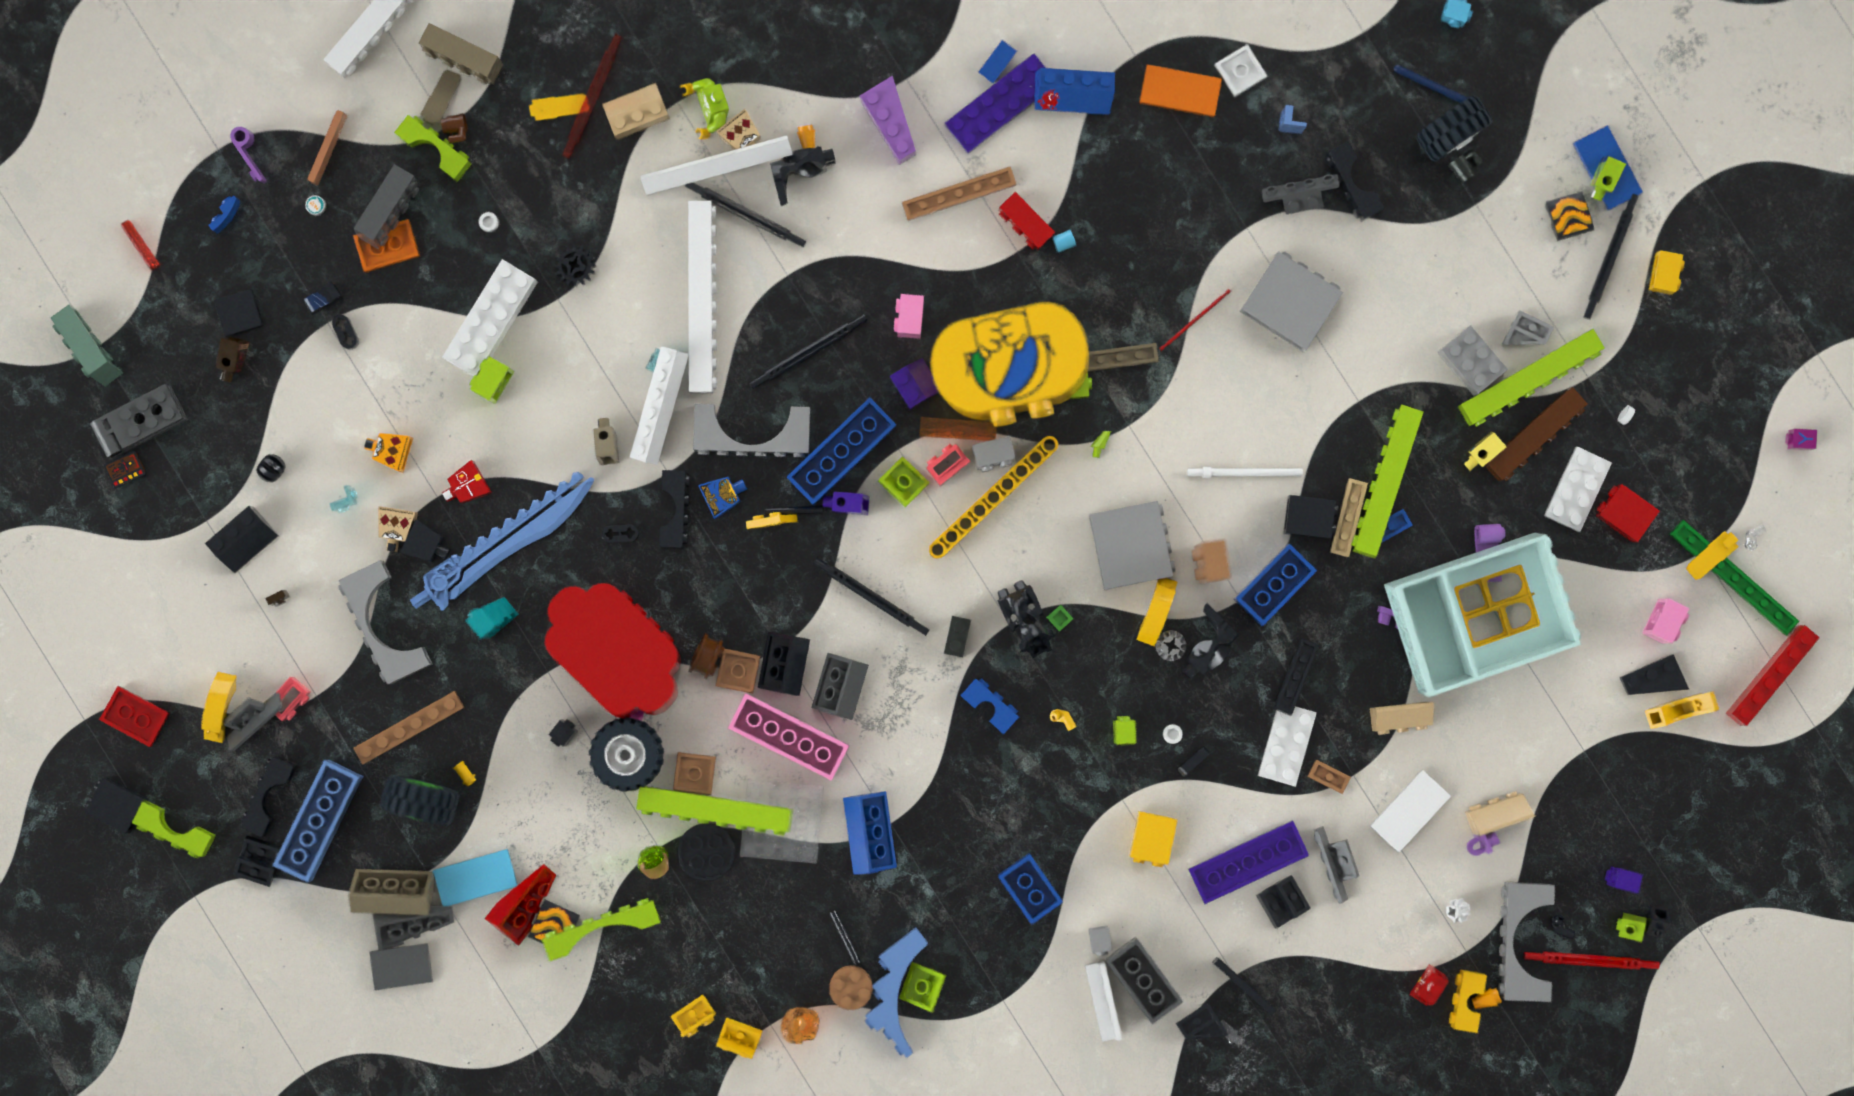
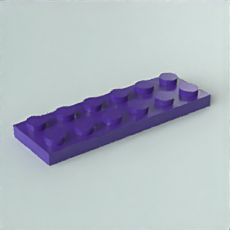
M1034 53L944 123L967 154L1035 102V72L1040 68L1046 67Z
M1291 820L1190 867L1188 870L1203 903L1207 904L1309 856V853L1294 821Z

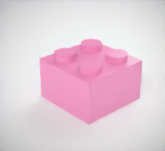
M901 294L900 299H896V313H899V318H895L894 332H897L898 337L921 338L924 296Z
M1669 598L1658 599L1642 634L1662 644L1676 642L1681 634V631H1679L1681 625L1685 624L1689 617L1687 613L1689 608Z

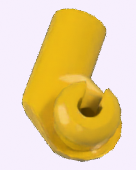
M1055 709L1050 713L1051 721L1063 722L1068 731L1077 727L1068 711Z

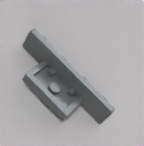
M1329 174L1320 178H1309L1300 182L1269 186L1262 189L1263 201L1269 202L1283 199L1286 214L1324 207L1321 191L1338 188V175Z
M274 693L264 703L248 697L224 719L225 726L234 729L227 736L230 751L234 752L282 709L280 694Z
M1324 826L1315 830L1314 838L1320 846L1321 859L1327 867V877L1333 884L1334 897L1338 899L1339 904L1344 903L1348 900L1343 881L1357 878L1360 875L1348 840L1329 844Z

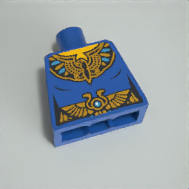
M729 477L698 485L714 519L719 518L739 504L741 501L737 494L747 490L743 479L732 484Z

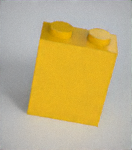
M1138 811L1129 854L1133 858V862L1144 864L1146 860L1152 862V866L1162 868L1164 864L1169 865L1177 819Z

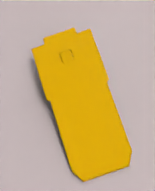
M583 94L532 100L533 105L529 106L530 114L535 116V120L585 113L589 110L587 96Z
M1724 531L1687 565L1686 570L1695 580L1701 579L1720 561H1723L1739 547L1736 544L1738 539L1732 532L1727 534Z

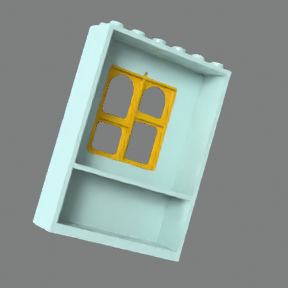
M1532 533L1384 584L1419 694L1432 697L1581 645L1579 640L1581 639V634L1574 624L1575 615L1568 605L1570 602L1569 596L1566 591L1564 592L1562 586L1564 580L1562 575L1558 573L1556 567L1558 566V561L1555 555L1552 554V542L1546 534ZM1506 573L1517 574L1522 582L1521 590L1514 596L1494 602L1487 581ZM1478 584L1485 604L1482 607L1465 612L1458 592L1460 589ZM1515 603H1525L1531 610L1530 620L1523 626L1511 628L1506 607ZM1497 611L1503 632L1475 642L1472 638L1468 621L1483 614Z

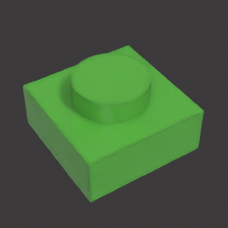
M1062 605L1058 606L1046 617L1058 631H1061L1073 620L1072 616Z

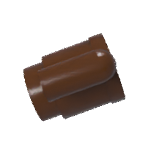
M464 113L446 116V118L441 119V127L444 134L458 133V135L448 136L450 144L466 140L468 128Z

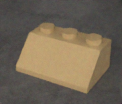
M656 83L603 104L608 121L617 140L670 119Z
M1434 702L1370 708L1372 731H1378V735L1389 734V730L1397 729V732H1407L1410 727H1416V730L1428 729L1427 725H1433Z
M1517 791L1505 794L1506 798L1500 800L1498 797L1487 801L1488 804L1483 806L1480 804L1472 805L1469 807L1470 810L1465 811L1472 834L1479 836L1534 818L1535 815L1524 794H1517Z

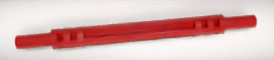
M1543 951V953L1524 952L1523 954L1524 960H1536L1551 964L1640 970V968L1659 969L1660 967L1659 961H1646L1631 957Z

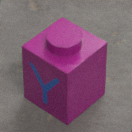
M1788 430L1785 436V443L1788 445V449H1816L1817 430Z

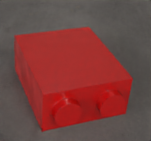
M1623 484L1617 485V487L1614 485L1608 493L1610 497L1597 508L1598 513L1596 517L1631 542H1638L1660 510Z

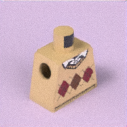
M745 109L716 131L718 136L734 150L754 145L761 139L758 130Z
M379 506L378 535L379 538L388 539L387 551L398 552L399 541H406L415 520H417V512Z

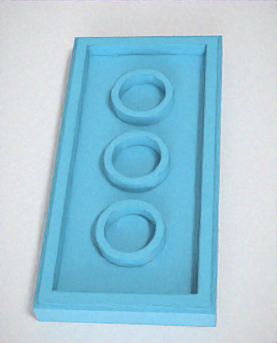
M508 849L433 870L442 906L454 905L514 888L518 885Z

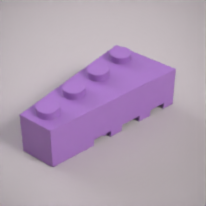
M893 76L861 94L860 101L900 165L915 156L916 150Z

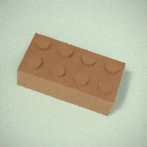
M1225 539L1203 542L1194 546L1192 559L1197 563L1194 573L1195 579L1199 580V584L1231 578Z

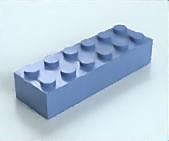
M324 760L273 866L306 882L313 881L363 778L362 775L331 760Z

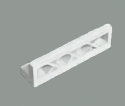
M1104 961L1085 965L1102 1042L1116 1039V1041L1122 1040L1106 965Z

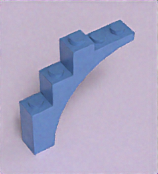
M917 927L879 955L881 960L878 962L884 970L889 969V972L872 984L874 988L872 993L878 1000L882 999L883 1001L865 1014L867 1018L865 1022L871 1030L875 1028L878 1031L884 1027V1035L888 1040L893 1039L896 1043V1046H894L900 1056L904 1054L906 1058L913 1053V1050L906 1041L901 1029L897 1002L901 980L907 967L914 957L928 944Z

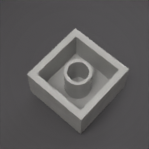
M1010 436L972 445L977 470L981 469L982 472L991 471L993 466L1000 465V468L1011 466L1012 462L1016 459Z

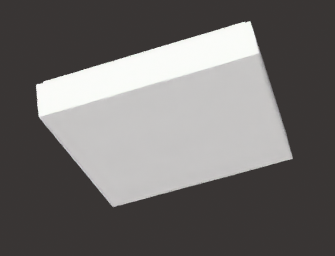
M1248 44L1215 64L1216 69L1234 97L1267 78L1266 73Z

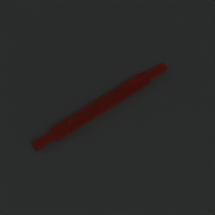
M617 34L614 35L608 51H605L569 133V141L562 154L567 159L570 158L576 142H579L616 57L615 52L622 38Z

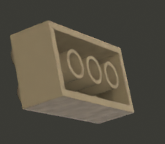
M428 23L419 41L420 46L423 48L422 51L426 53V56L434 60L439 58L443 61L444 65L450 68L456 66L460 69L461 73L467 76L472 74L477 78L476 80L485 85L487 83L494 84L503 66L498 56L431 23Z
M356 869L349 892L350 912L429 915L435 889L433 872Z

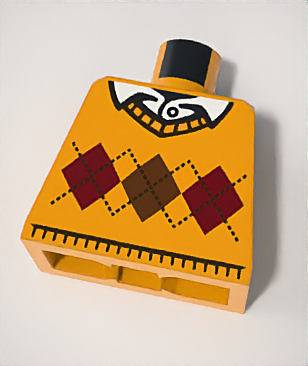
M379 433L377 440L366 439L364 449L373 451V460L404 473L413 438L404 435Z

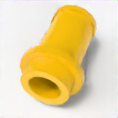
M464 761L453 768L462 779L463 785L465 784L468 787L476 781V775H472Z

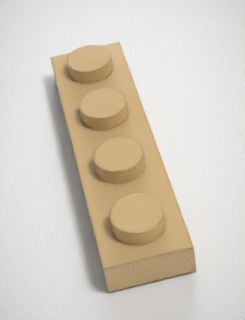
M1351 478L1348 479L1335 536H1333L1329 553L1349 557L1352 548L1351 543L1356 532L1368 483Z

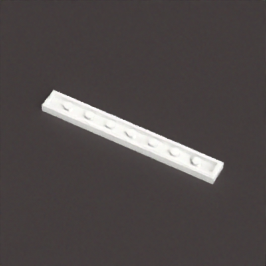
M783 136L641 176V182L646 195L787 157L793 155L788 136Z

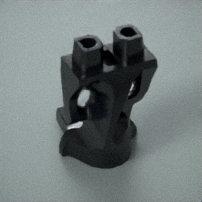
M821 146L793 151V155L770 163L781 206L788 204V177L792 174L815 177L827 172V166L836 164L833 148L822 151Z
M1021 580L1014 584L1016 591L1009 594L1007 588L998 591L999 600L997 601L1011 631L1014 632L1017 627L1021 629L1020 651L1029 652L1032 658L1037 657L1043 652L1052 651L1049 640L1055 637V634L1051 629H1045L1040 622V616L1043 615V612L1031 585L1027 586ZM1029 604L1035 606L1033 609L1028 608ZM1012 614L1017 616L1016 622H1012ZM1025 619H1029L1034 622L1032 624H1026Z
M1208 603L1204 605L1203 612L1213 624L1216 637L1213 640L1202 641L1196 644L1188 655L1186 661L1189 664L1182 672L1189 679H1193L1198 673L1204 674L1220 665L1230 653L1233 641L1239 636L1229 623Z

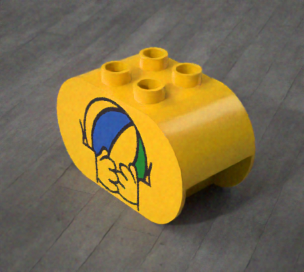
M1050 303L1035 304L956 322L942 332L932 354L934 381L948 404L955 411L975 420L991 419L994 427L1016 423L1015 413L1029 411L1032 419L1053 415V405L1067 401L1079 390L1089 368L1087 342L1080 324L1067 310Z

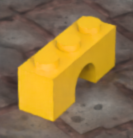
M1461 969L1460 974L1456 975L1455 985H1458L1457 992L1453 994L1452 998L1454 1011L1449 1016V1023L1452 1028L1478 1033L1481 1014L1468 1009L1467 999L1472 994L1484 995L1487 975Z

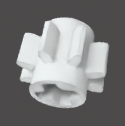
M1463 898L1450 900L1451 905L1446 907L1448 917L1453 919L1454 923L1467 921L1466 916L1471 915L1469 904L1464 902Z

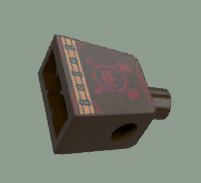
M232 336L221 338L216 368L222 369L220 380L232 382L234 373L242 371L250 341Z

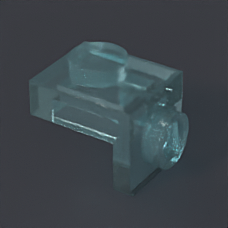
M350 485L343 486L347 497L329 503L332 511L343 513L350 510V506L357 504L356 499L358 495L354 487L351 488Z

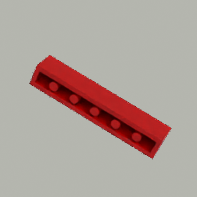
M1798 625L1725 714L1740 726H1747L1820 637L1806 625Z

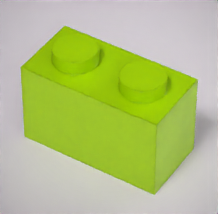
M1117 716V720H1113L1114 744H1136L1135 720L1130 719V716Z

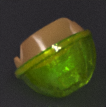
M657 845L644 848L640 851L637 860L638 870L650 879H658L664 876L669 870L668 852L664 847Z

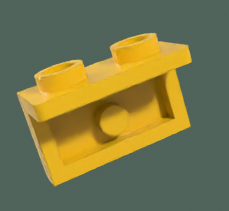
M702 994L671 1015V1018L680 1030L681 1036L687 1035L690 1037L698 1031L697 1027L702 1024L706 1026L714 1021L713 1016H715L716 1012L704 994Z
M726 1018L716 1046L725 1051L739 1054L741 1057L753 1059L763 1031Z

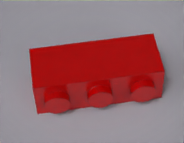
M1016 191L998 209L1000 211L999 216L1005 222L1009 221L1013 225L1012 229L1019 236L1022 234L1027 239L1025 242L1031 249L1036 248L1039 251L1055 235V231Z

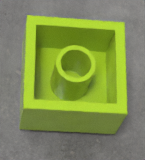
M489 356L482 361L479 367L481 369L477 376L474 375L469 385L471 386V391L496 404L514 371Z

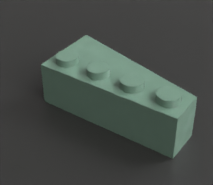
M68 304L51 317L54 323L52 327L59 335L63 336L62 342L68 349L71 348L73 351L72 357L77 363H81L83 366L81 370L86 377H92L102 385L107 386L123 374L120 367L111 363L114 360L103 347H99L102 343L92 332L89 333L92 331L75 308Z

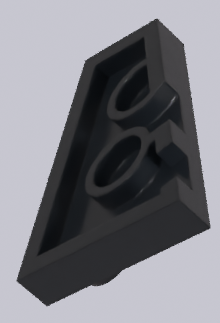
M1674 654L1619 677L1627 695L1689 689Z

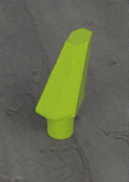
M1103 431L1090 446L1094 448L1092 457L1100 458L1101 449H1105L1111 431Z

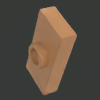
M1315 760L1307 776L1340 794L1344 793L1351 779L1350 776L1318 760Z

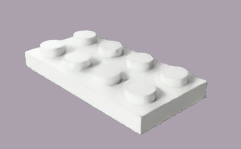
M1575 447L1544 516L1580 532L1612 463L1580 447Z
M1295 707L1292 716L1276 710L1258 776L1296 787L1316 712Z

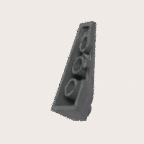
M430 906L429 915L372 913L379 950L403 945L404 941L414 937V939L421 937L420 934L428 930L435 931L454 922L452 906Z

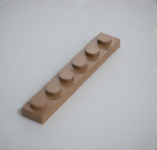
M1011 166L903 201L902 205L907 220L910 221L1016 186V181Z
M453 691L353 749L362 765L465 707L456 691Z

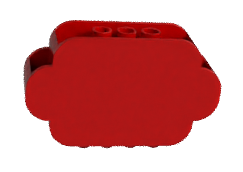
M606 583L594 585L587 592L579 587H567L551 600L548 607V616L553 624L545 637V646L548 653L613 716L629 718L639 710L648 715H659L665 712L678 696V685L673 676L678 672L681 665L680 653L672 644L674 642L672 637L665 630L661 633L659 631L661 628L652 617L647 619L645 617L647 613L638 604L634 606L632 604L634 600L624 590L620 592L614 586Z

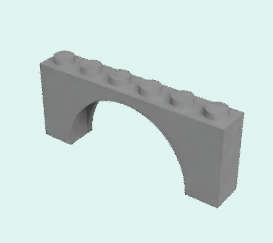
M695 404L693 450L698 451V455H709V452H717V455L727 456L728 452H736V456H748V453H755V456L766 457L767 453H774V457H786V454H794V457L805 458V454H809L811 408L791 406L788 421L775 438L763 444L746 445L734 441L723 432L717 421L714 404Z
M379 560L340 579L338 587L343 596L346 595L348 599L346 604L351 613L354 612L356 616L355 624L357 628L364 633L363 641L367 648L370 647L373 652L371 658L374 664L379 665L381 669L379 674L384 683L387 682V684H393L433 664L425 647L410 651H399L382 643L374 634L369 621L370 603L379 587L392 578L385 562Z
M1504 882V886L1501 888L1504 906H1501L1503 925L1500 926V936L1503 937V945L1500 944L1499 947L1502 964H1499L1501 983L1498 985V994L1504 1000L1551 1002L1552 982L1534 978L1523 970L1514 954L1513 937L1517 925L1527 913L1541 906L1554 905L1555 885Z

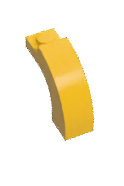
M1169 578L1157 580L1149 608L1140 626L1136 640L1155 646L1169 613L1176 592L1177 581Z
M217 672L211 684L204 707L201 728L204 730V739L223 743L225 739L224 719L226 718L230 701L236 691V675Z
M1714 691L1673 700L1645 710L1650 729L1667 726L1685 718L1719 710Z

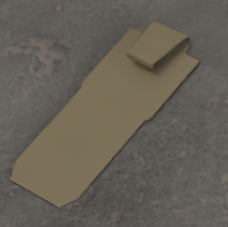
M448 69L442 73L432 95L429 96L420 114L424 117V122L434 125L435 122L440 123L449 105L448 103L460 82L459 74Z

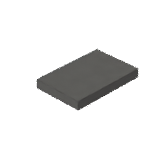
M428 943L369 952L374 990L433 982Z

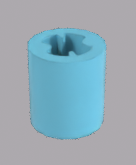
M1071 230L1052 237L1058 253L1076 246Z

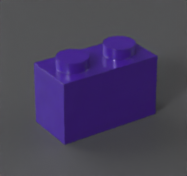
M1611 866L1610 870L1606 872L1605 881H1607L1606 885L1639 893L1643 875Z

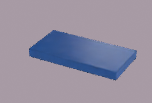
M1608 125L1573 143L1591 179H1593L1602 157L1609 156L1626 164L1613 192H1606L1602 199L1607 210L1631 199L1632 194L1640 195L1643 193ZM1605 177L1602 180L1604 185H1606L1607 179Z

